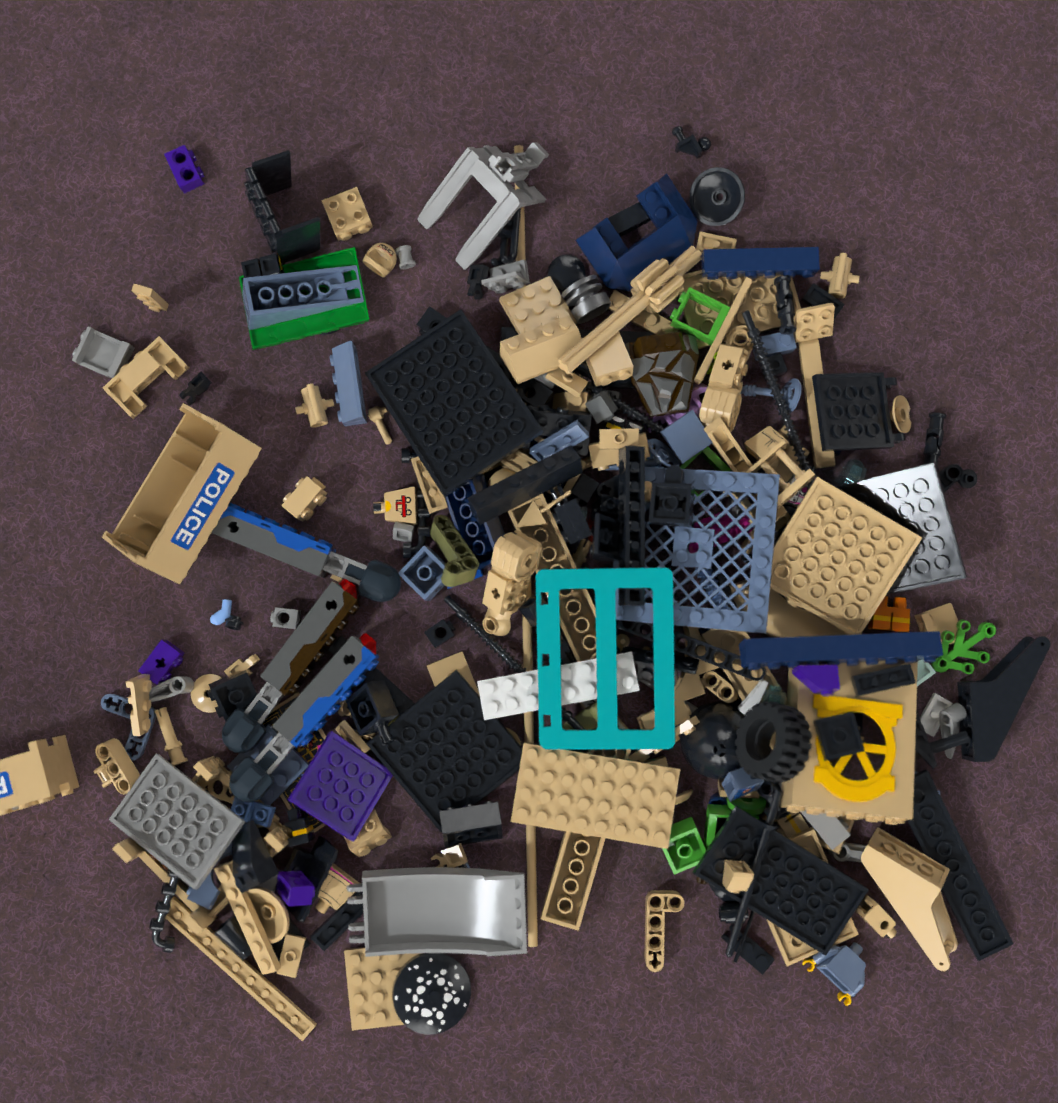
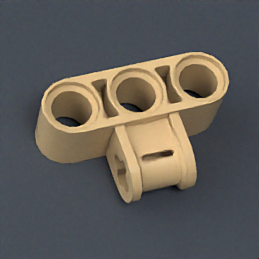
M113 738L97 745L95 753L102 765L93 772L98 774L103 783V788L113 783L119 793L127 794L140 774L121 742Z

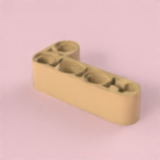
M652 890L647 893L645 898V963L652 972L660 971L664 965L665 912H679L685 904L683 897L677 891ZM654 896L660 898V902L657 905L650 904V900ZM678 897L679 903L671 905V898ZM654 916L660 918L659 923L656 925L650 924V919ZM654 936L659 938V942L655 945L649 943L650 939ZM652 951L655 952L656 958L658 960L655 962V964L651 963V961L653 960Z

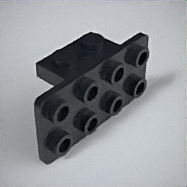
M319 836L311 852L295 847L283 870L301 871L315 887V896L312 897V904L318 897L323 882L328 877V872L337 858L338 850L326 838ZM285 904V906L298 921L304 922L310 913L312 904L302 906H288Z

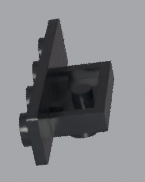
M623 647L621 654L632 652L634 664H638L637 679L654 682V651ZM674 655V686L677 683L678 671L690 674L697 673L699 659Z

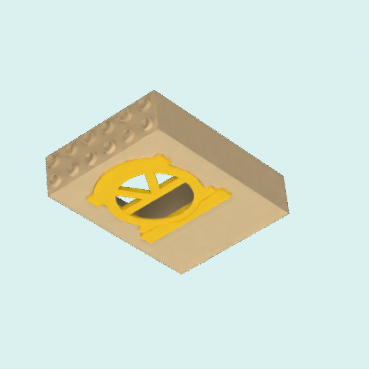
M918 660L916 663H909L916 681L915 684L859 697L855 695L851 681L852 676L906 665L907 663L905 661H898L896 664H886L883 661L875 665H866V662H860L859 665L855 666L839 663L840 689L834 692L832 696H821V693H813L792 674V669L794 668H789L786 705L797 708L799 712L803 713L806 718L805 720L808 721L810 725L809 731L812 733V739H810L812 749L809 750L808 755L810 757L808 761H805L803 770L798 771L799 774L793 779L782 782L781 791L783 794L780 807L787 808V812L799 813V811L807 810L806 814L810 815L826 813L827 817L836 818L846 815V819L850 820L865 819L867 822L885 821V824L891 825L905 824L906 820H913ZM853 711L868 715L879 725L884 734L886 746L863 743L865 751L856 753L868 779L853 781L840 775L852 755L840 757L835 767H832L829 760L824 761L813 723L814 720ZM865 752L885 755L883 765L877 773L874 771Z

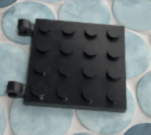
M884 372L815 374L812 376L822 451L890 449L894 447V444L905 441L904 433L892 434L886 393L887 388L897 385L896 377L884 378Z

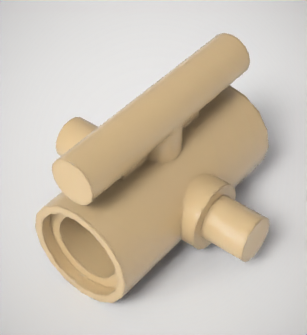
M840 253V256L834 257L832 271H821L820 279L830 282L828 293L835 298H845L848 284L859 283L860 276L850 273L852 259L847 257L848 254Z
M313 383L306 385V388L301 390L304 403L302 406L295 407L296 414H307L312 428L328 424L325 410L328 407L334 406L333 399H322L318 386H314Z

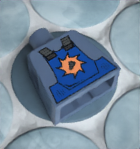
M742 767L729 772L722 782V786L731 802L758 790L764 783V780L752 777Z

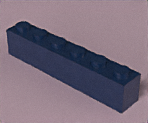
M819 247L704 249L701 255L702 277H707L709 280H715L719 277H726V279L748 277L754 279L757 276H764L767 279L775 278L776 276H789L793 278L795 275L810 278L816 275L820 269Z

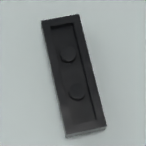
M910 664L851 677L856 697L916 683Z

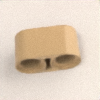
M713 671L704 674L702 678L705 683L704 686L726 703H733L737 700V691L724 678ZM712 677H716V678H717L716 684L713 685V686H710V684H709L710 679H711ZM731 689V691H732L731 696L728 697V698H725V697H724V692H725V690Z

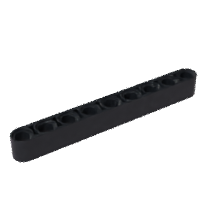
M616 620V628L653 641V623L633 622L630 628H626L624 625L625 621ZM648 624L651 627V632L648 635H644L642 628ZM674 631V650L754 681L765 679L767 675L765 667H761L763 673L759 678H755L752 675V670H748V667H743L737 671L734 669L733 663L738 659L741 660L739 655ZM682 638H685L688 642L687 647L684 649H680L678 646V642ZM700 645H704L706 648V653L703 656H698L696 652ZM719 652H722L725 656V660L722 663L715 661V655Z

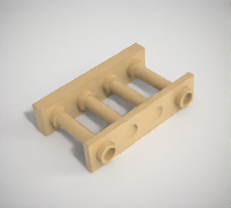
M784 440L780 443L776 441L769 448L770 451L746 471V473H756L762 468L767 474H778L768 464L777 455L796 475L795 478L797 480L791 485L780 477L779 487L781 494L778 495L777 510L815 478V474L810 469L807 471L801 470L785 453L783 449L786 447V442ZM732 493L736 499L743 495L742 493ZM747 498L740 502L745 509L752 505ZM756 508L749 512L754 519L756 518Z

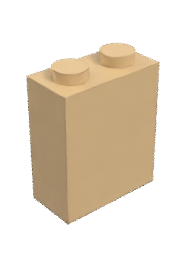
M619 331L586 359L595 386H605L613 381L626 380L633 374V364Z

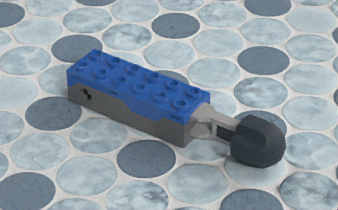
M229 503L227 509L218 520L217 526L211 532L316 576L325 578L328 572L342 579H347L359 585L358 591L361 596L373 601H390L400 591V575L390 565L375 559L370 561L367 566L335 553L336 550L332 548L333 544L322 539L316 542L314 541L315 537L302 531L300 535L296 534L298 530L284 524L282 527H279V522L267 517L262 520L261 515L247 510L245 513L244 508L233 503Z
M363 633L360 638L351 636L274 723L272 727L278 733L256 759L245 757L232 772L229 782L230 790L236 798L244 802H253L264 796L275 783V778L271 773L294 747L307 745L314 738L312 733L315 730H320L327 723L325 720L327 716L334 715L340 708L338 704L341 700L346 701L353 693L351 689L355 685L359 686L365 680L366 676L364 674L368 670L372 671L379 664L377 659L380 656L376 654V641L367 633ZM350 656L355 657L354 663H349L348 659Z

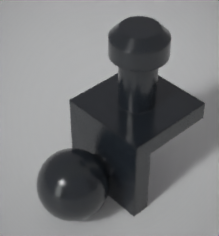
M676 126L672 130L673 136H676L679 141L676 144V153H687L694 155L698 159L702 152L708 151L711 147V141L707 137H702L697 142L694 135L685 138L681 126Z

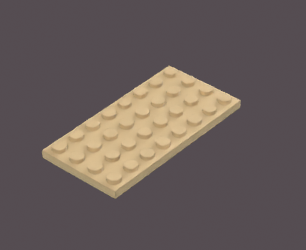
M523 743L511 822L668 849L680 769L566 749H544L540 745Z

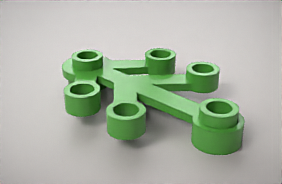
M962 619L956 625V638L954 633L948 630L943 631L941 634L943 655L937 658V661L931 662L932 668L937 672H946L950 668L961 670L966 674L973 673L974 665L972 663L952 661L958 656L976 659L981 663H987L990 660V655L987 652H975L968 649L985 637H993L996 633V627L992 623L982 622L978 626V632L964 641L965 632L969 631L971 625L968 621ZM965 622L966 626L962 629L961 625ZM990 627L991 631L987 634V629ZM949 633L950 638L946 640V635ZM955 639L953 650L948 652L949 643ZM985 654V658L981 660V656ZM944 660L943 666H940V661ZM969 665V670L966 671L965 667Z

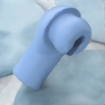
M222 600L221 610L210 617L212 624L220 625L225 622L226 618L230 617L232 600Z

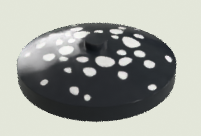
M422 953L411 958L399 970L392 988V1002L399 1019L409 1029L425 1035L439 1034L454 1027L466 1013L471 998V984L467 972L456 959L445 953Z

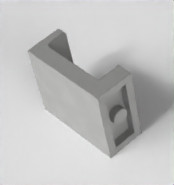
M88 326L81 334L79 346L73 351L72 361L112 379L120 372L119 370L123 365L128 364L135 348L127 342L119 341Z

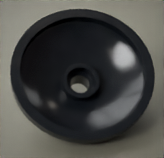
M715 167L705 170L695 179L691 186L689 194L691 210L696 218L704 224L722 226L730 223L740 214L744 206L745 188L741 179L736 173L726 168ZM719 194H723L721 201L718 199Z

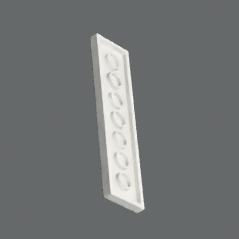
M632 652L617 654V695L640 691ZM596 659L561 665L562 705L597 699ZM538 670L477 681L484 720L539 710Z

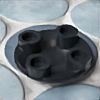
M561 255L551 262L548 268V276L551 277L557 289L563 292L574 282L585 277V267L577 257Z

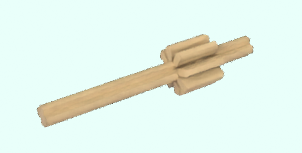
M690 246L671 264H668V260L663 258L660 261L655 260L638 274L630 283L633 287L631 289L633 296L558 360L560 369L564 370L566 374H570L645 308L652 314L662 311L684 291V286L682 285L684 279L682 276L701 260L700 256L702 254L700 250Z

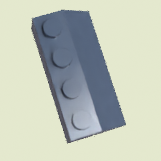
M348 341L332 348L333 355H330L331 366L335 368V373H332L333 383L337 385L338 392H335L336 403H340V410L337 411L338 419L344 426L367 423L357 349L352 341Z

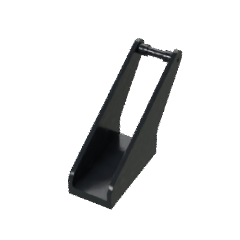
M1039 636L1036 639L1024 637L983 679L978 681H957L958 703L966 711V718L960 721V732L967 731L971 740L961 745L962 759L972 762H989L997 756L1050 648L1051 643L1047 637Z

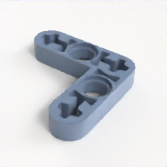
M112 693L102 697L101 707L104 710L131 719L130 714H127L124 710V706L128 703V698ZM113 698V702L121 704L119 706L111 705L110 707H108L109 703H107L106 701L107 699ZM152 706L149 714H151L149 718L151 726L148 732L145 733V736L142 739L133 736L132 729L124 749L132 761L141 758L146 748L156 719L155 709ZM132 740L136 742H142V745L137 744L136 751L138 752V754L132 756V752L129 751L130 749L134 748L136 744L135 742L132 743Z

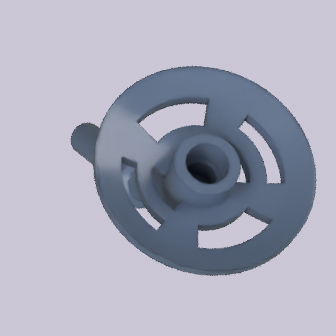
M795 378L789 380L782 391H780L781 394H784L782 398L786 399L787 409L790 410L788 414H791L796 408L801 396V382ZM745 385L741 390V394H744V396L764 395L774 397V395L770 394L772 392L771 389L757 387V385Z
M654 438L649 441V447L654 456L653 459L645 461V467H653L662 463L668 467L672 466L668 464L669 462L679 466L678 459L666 444ZM617 464L609 465V469L605 470H619V467H617Z

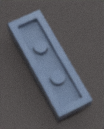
M576 420L531 447L530 454L539 462L569 446L573 447L589 438V432Z

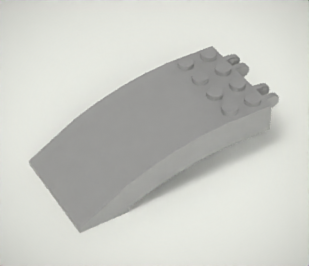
M454 867L383 869L362 871V883L347 885L348 892L363 891L362 896L347 898V903L363 904L364 922L352 923L348 927L350 931H364L365 934L350 936L349 942L365 943V957L411 953H466L487 956L527 953L524 873Z

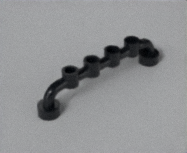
M401 448L402 463H409V459L418 457L416 453L409 452V448ZM418 480V544L411 547V543H403V558H411V554H416L425 546L426 537H430V525H426V518H429L430 514L427 506L425 507V500Z
M168 868L167 877L171 878L169 883L164 882L162 885L161 894L165 896L163 901L158 900L156 903L155 912H158L157 918H151L149 930H153V943L161 947L162 952L172 953L175 937L166 936L163 940L160 938V933L164 928L165 918L169 913L171 900L175 895L177 882L180 877Z

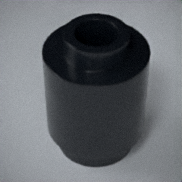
M724 903L719 905L720 922H725V924L734 923L740 903ZM748 908L743 923L745 919H748Z

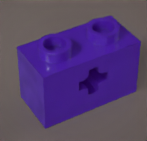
M161 639L138 672L150 674V680L159 685L171 678L172 674L170 672L174 667L177 668L183 662L182 656L185 653L168 640ZM161 660H165V661H164V664H165L166 666L161 667L162 662H160V661H161Z

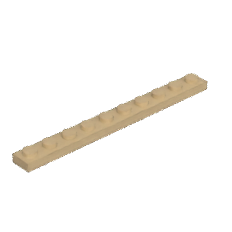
M173 896L166 919L303 1041L317 1023L245 959L242 960L222 940L214 935V931L211 928L207 927L197 935L184 922L192 911Z

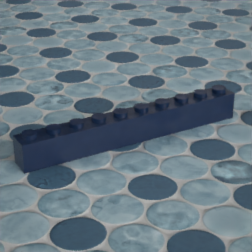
M940 631L743 639L739 643L741 667H748V670H758L765 666H768V669H778L780 666L795 668L798 665L820 664L839 666V663L855 666L859 665L860 662H866V665H875L883 661L886 664H896L898 661H905V663L909 664L916 663L917 660L931 663L937 661V658L943 655Z

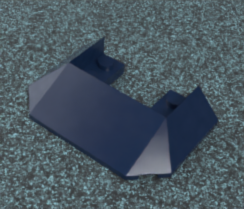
M667 173L636 195L656 228L630 248L626 247L608 218L603 219L575 240L606 288L631 292L633 288L630 284L631 281L655 260L660 261L663 258L668 260V264H671L690 246H693L698 221Z

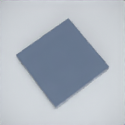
M690 410L660 431L680 464H683L712 443L704 431V426L693 410Z

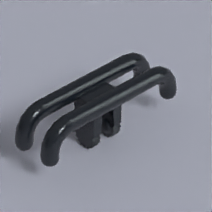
M521 207L513 215V219L509 220L497 235L501 237L500 256L498 259H491V264L494 266H501L504 263L510 264L517 257ZM508 238H511L510 254L507 256Z

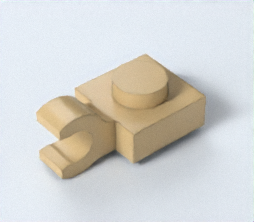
M256 654L250 656L245 662L240 658L224 672L228 677H231L246 670L250 676L252 674L250 668L259 662L260 659Z

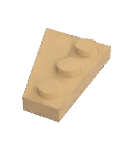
M141 674L126 681V688L131 689L128 703L133 705L130 714L133 736H142L148 732L151 726L149 711L151 709L149 692L152 687L150 674Z

